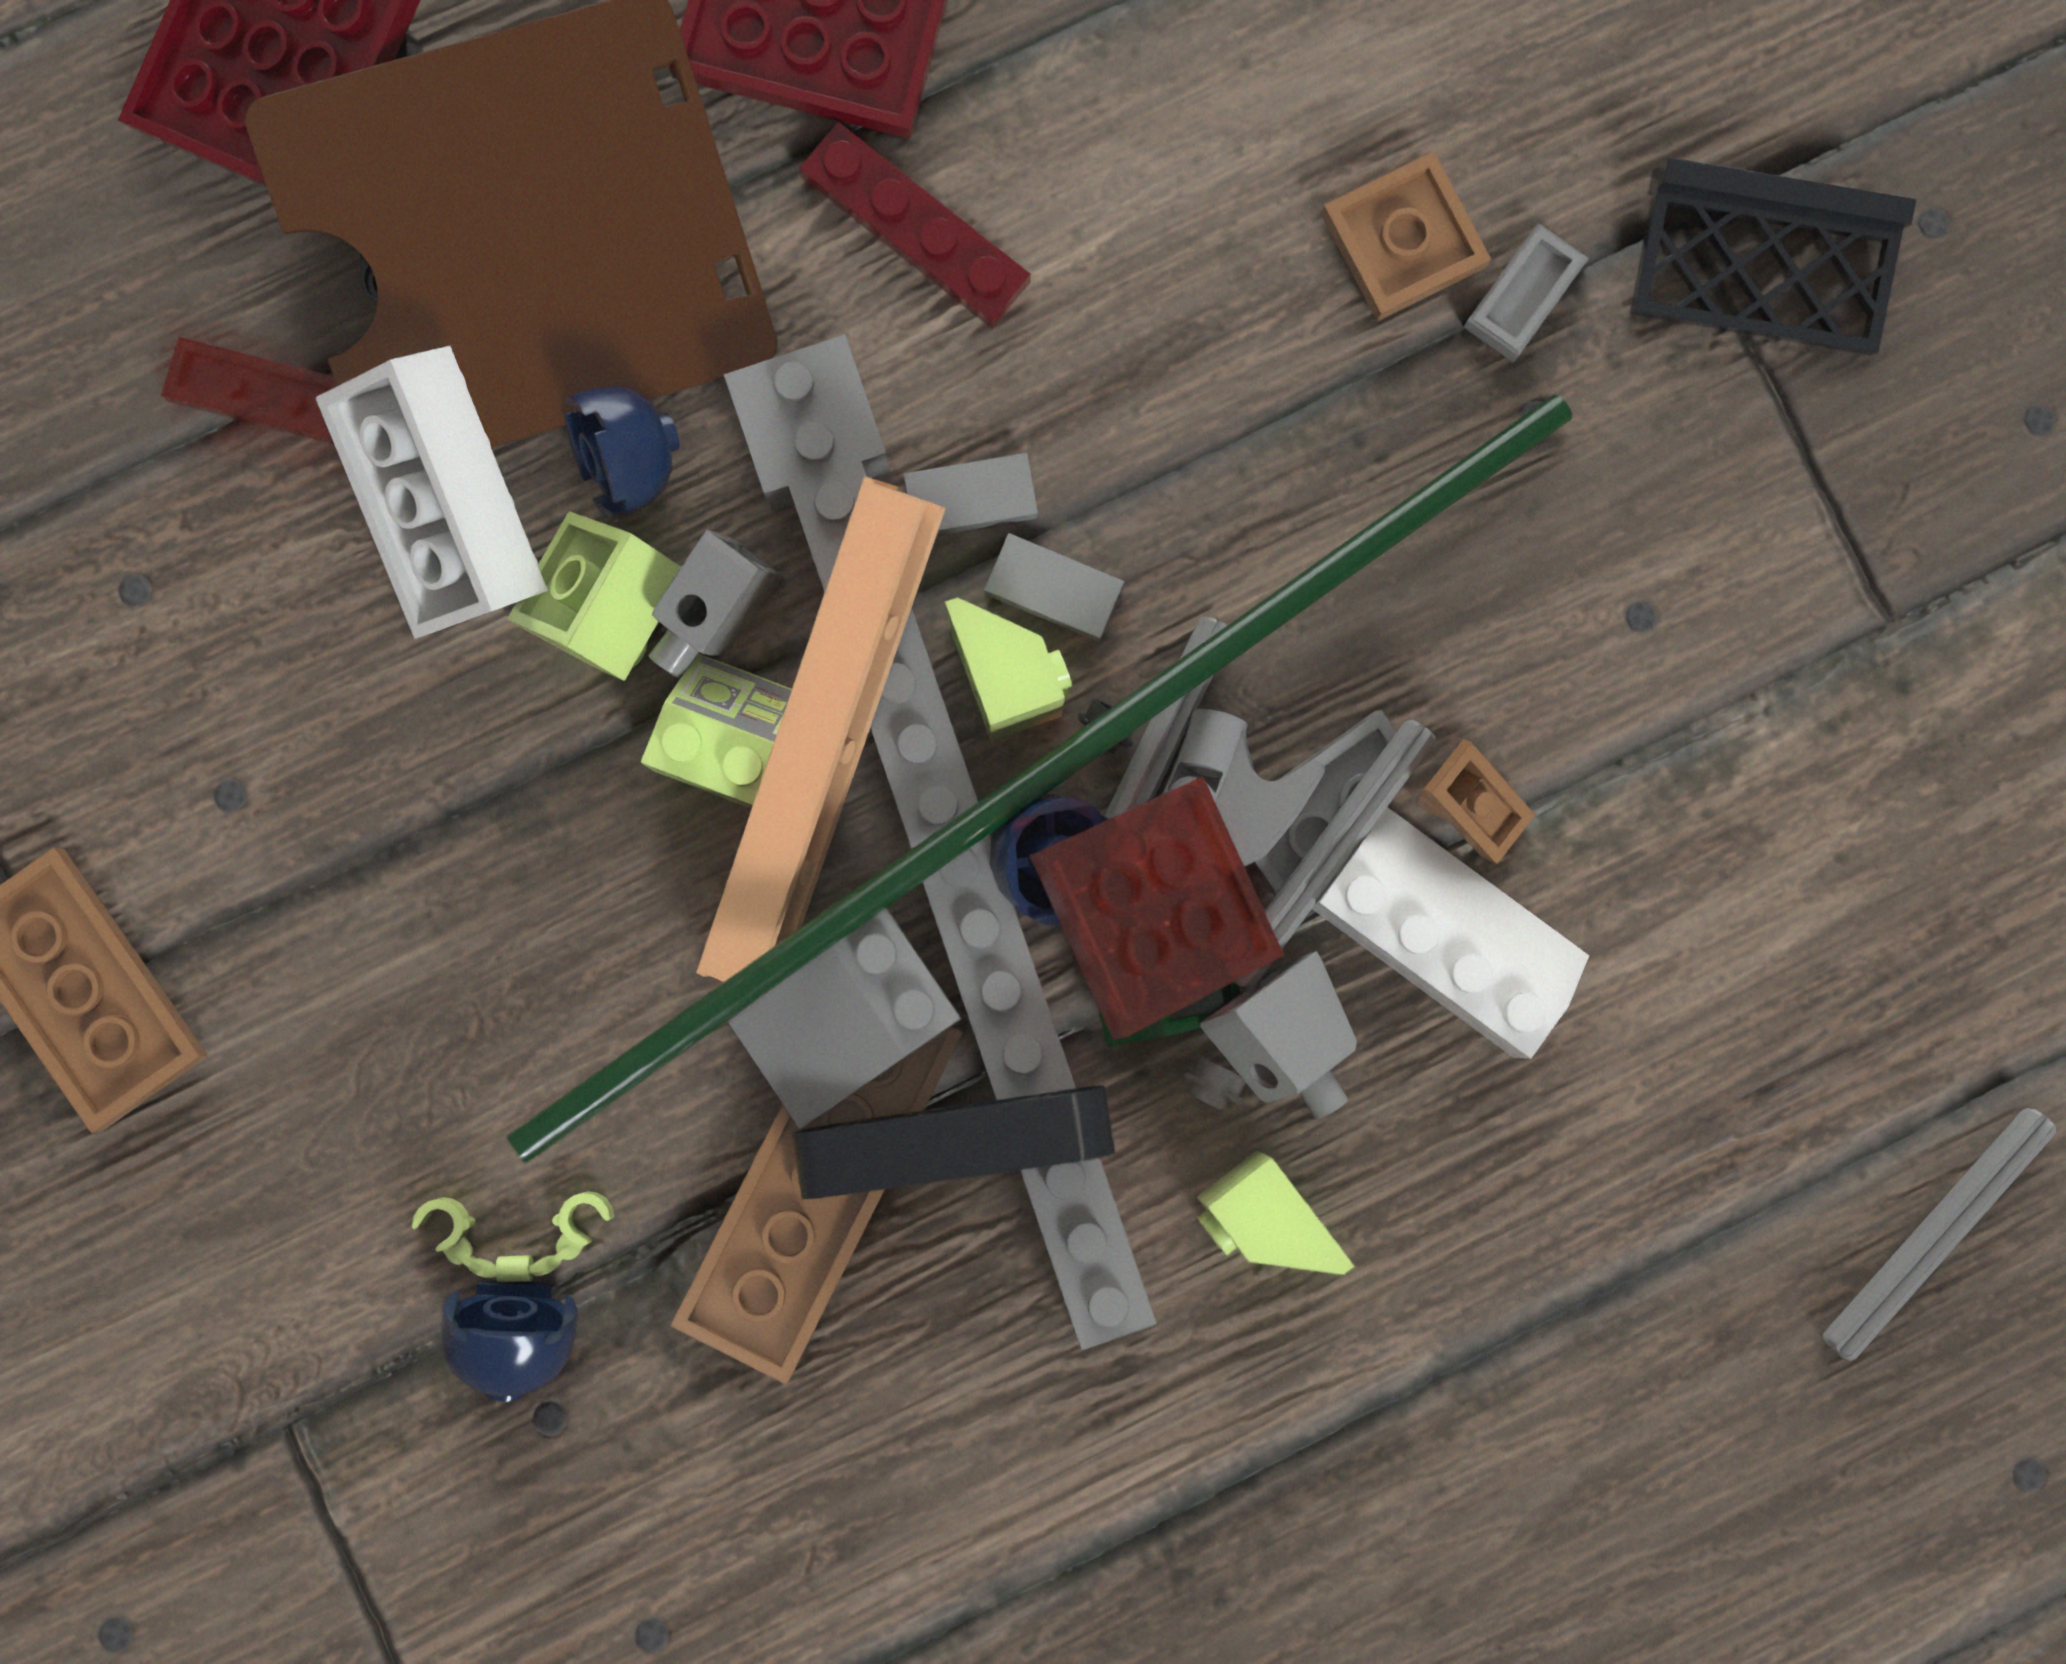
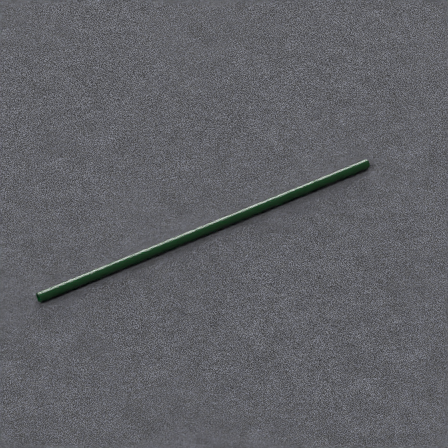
M1552 395L511 1132L506 1138L514 1151L525 1164L529 1163L1012 819L1030 804L1050 792L1572 419L1569 405L1562 397Z

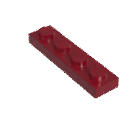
M837 122L799 167L801 178L991 329L1029 285L1031 274L840 122Z

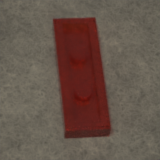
M178 337L161 396L168 402L334 444L315 398L337 387L333 376Z

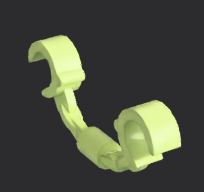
M587 1191L572 1196L565 1201L559 1214L555 1215L552 1219L553 1224L559 1226L562 1232L556 1244L557 1254L544 1257L536 1263H533L531 1255L498 1256L496 1265L488 1260L472 1256L473 1248L465 1236L469 1228L475 1225V1219L469 1216L464 1206L455 1199L443 1197L426 1202L415 1213L412 1228L416 1229L425 1225L435 1210H444L453 1218L454 1228L450 1237L436 1247L437 1252L443 1251L450 1262L456 1265L464 1264L471 1272L484 1278L496 1276L499 1283L532 1281L533 1275L541 1276L552 1272L561 1264L563 1259L571 1260L577 1257L584 1246L592 1242L588 1235L578 1230L574 1225L573 1213L579 1204H591L606 1221L614 1218V1212L607 1198L599 1193Z

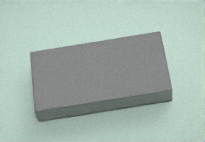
M1538 223L1470 316L1464 328L1514 363L1589 258Z
M1027 453L904 473L907 494L946 508L937 535L1038 518Z
M1008 533L984 589V594L1100 642L1123 588L1124 581Z

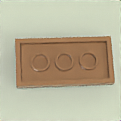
M53 847L0 885V1002L91 1133L104 1131L208 1057L206 1051L65 849Z

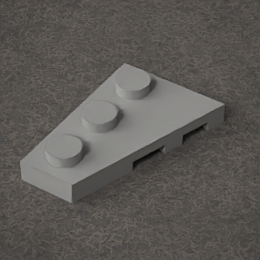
M1382 710L1374 711L1283 776L1291 774L1312 760L1319 761L1325 768L1323 777L1299 816L1269 853L1252 863L1274 896L1277 895L1396 734V731Z

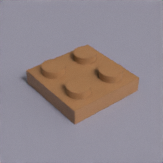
M1434 151L1324 204L1320 213L1376 321L1485 269L1491 261L1483 242Z

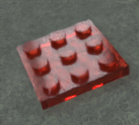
M1203 776L1030 855L1113 1040L1125 1038L1284 956Z

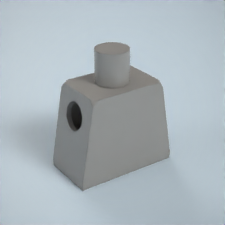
M706 530L653 609L652 616L667 627L668 630L649 654L650 659L668 673L681 678L699 652L706 655L722 656L779 585L784 576L736 540ZM705 604L707 608V615L705 620L701 624L699 619V613L702 606Z
M1317 951L1277 966L1262 977L1253 989L1244 990L1199 1023L1206 1035L1260 1100L1269 1103L1300 1093L1315 1119H1320L1333 1113L1348 1101L1346 1094L1331 1069L1355 1051L1357 1040Z

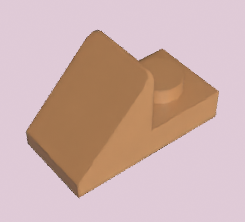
M1465 739L1460 742L1423 789L1417 803L1421 809L1449 821L1481 857L1495 864L1499 863L1535 817L1533 811L1474 744Z

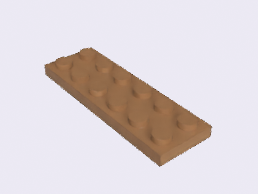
M951 1026L802 1129H799L782 1104L670 1325L671 1327L785 1385L788 1384L885 1190L818 1199H801L791 1133L829 1124L924 1111L963 1034L962 1031Z

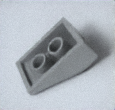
M884 909L730 1019L728 1023L799 1129H802L962 1020V1018L891 913Z

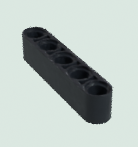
M1104 1085L1086 1086L829 1124L791 1133L801 1199L826 1198L1081 1162L1115 1154Z

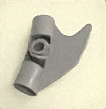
M1195 709L1192 712L1180 753L1164 791L1143 831L1121 863L1120 872L1160 901L1165 902L1170 895L1215 881L1263 858L1299 816L1325 773L1324 766L1319 761L1312 760L1279 780H1263L1256 774L1249 754L1246 739L1247 722L1225 712L1211 709Z

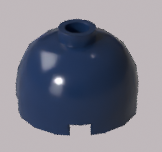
M609 386L589 389L566 396L565 403L576 409L565 413V423L570 445L583 481L593 479L598 483L603 492V495L592 498L605 518L612 519L634 512L652 503L665 490L673 469L671 452L679 450L680 447L677 430L671 417L667 413L658 415L651 402L633 389Z
M1045 794L995 830L991 838L990 867L999 891L1014 906L1015 910L1045 925H1070L1091 916L1100 907L1094 903L1102 897L1106 887L1113 889L1119 877L1122 851L1115 826L1109 818L1102 816L1094 805L1072 795ZM1090 861L1092 870L1085 885L1076 888Z
M497 1280L477 1283L476 1296L467 1297L459 1301L460 1290L450 1294L442 1308L441 1332L445 1358L451 1371L463 1383L476 1391L485 1393L487 1397L496 1401H514L520 1399L526 1393L537 1390L558 1376L572 1353L578 1313L574 1299L566 1293L564 1305L562 1302L551 1298L552 1286L533 1281L499 1283Z

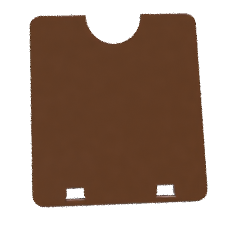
M607 0L264 96L255 100L246 112V129L282 232L285 235L315 232L327 234L345 241L357 249L366 259L376 280L378 292L377 308L370 327L351 348L335 357L327 359L337 386L389 360L451 346L459 369L465 378L467 389L484 432L488 436L491 448L566 426L565 413L576 410L565 403L566 396L589 389L617 386L633 389L650 401L725 378L724 374L772 359L776 352L777 336L680 30L668 0ZM673 64L685 102L663 106L653 71ZM735 257L747 295L725 299L714 264Z

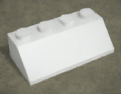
M451 346L389 360L315 397L414 639L548 591L539 570L538 561L532 552L516 512L514 501L508 492L492 452L490 441L484 432L467 389L465 378L459 369Z
M1388 807L1312 908L1513 1058L1531 1059L1569 1007L1589 958L1588 954Z

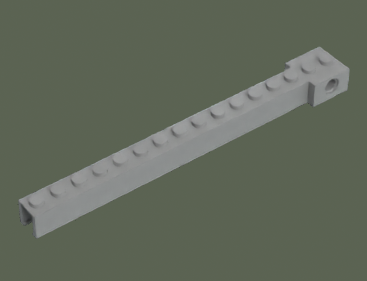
M846 335L724 374L767 502L772 511L795 504L824 592L826 591L864 476L874 478L890 472L886 452ZM911 608L870 728L912 849L975 805L978 800ZM988 835L923 881L996 1100L1076 1088L1015 908L999 891L990 867L991 838ZM1100 1158L1021 1170L1081 1350L1156 1325L1155 1317Z

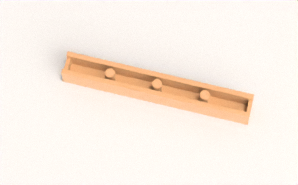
M864 476L696 972L703 977L711 976L725 982L802 927L939 530L945 507L898 491L897 486Z

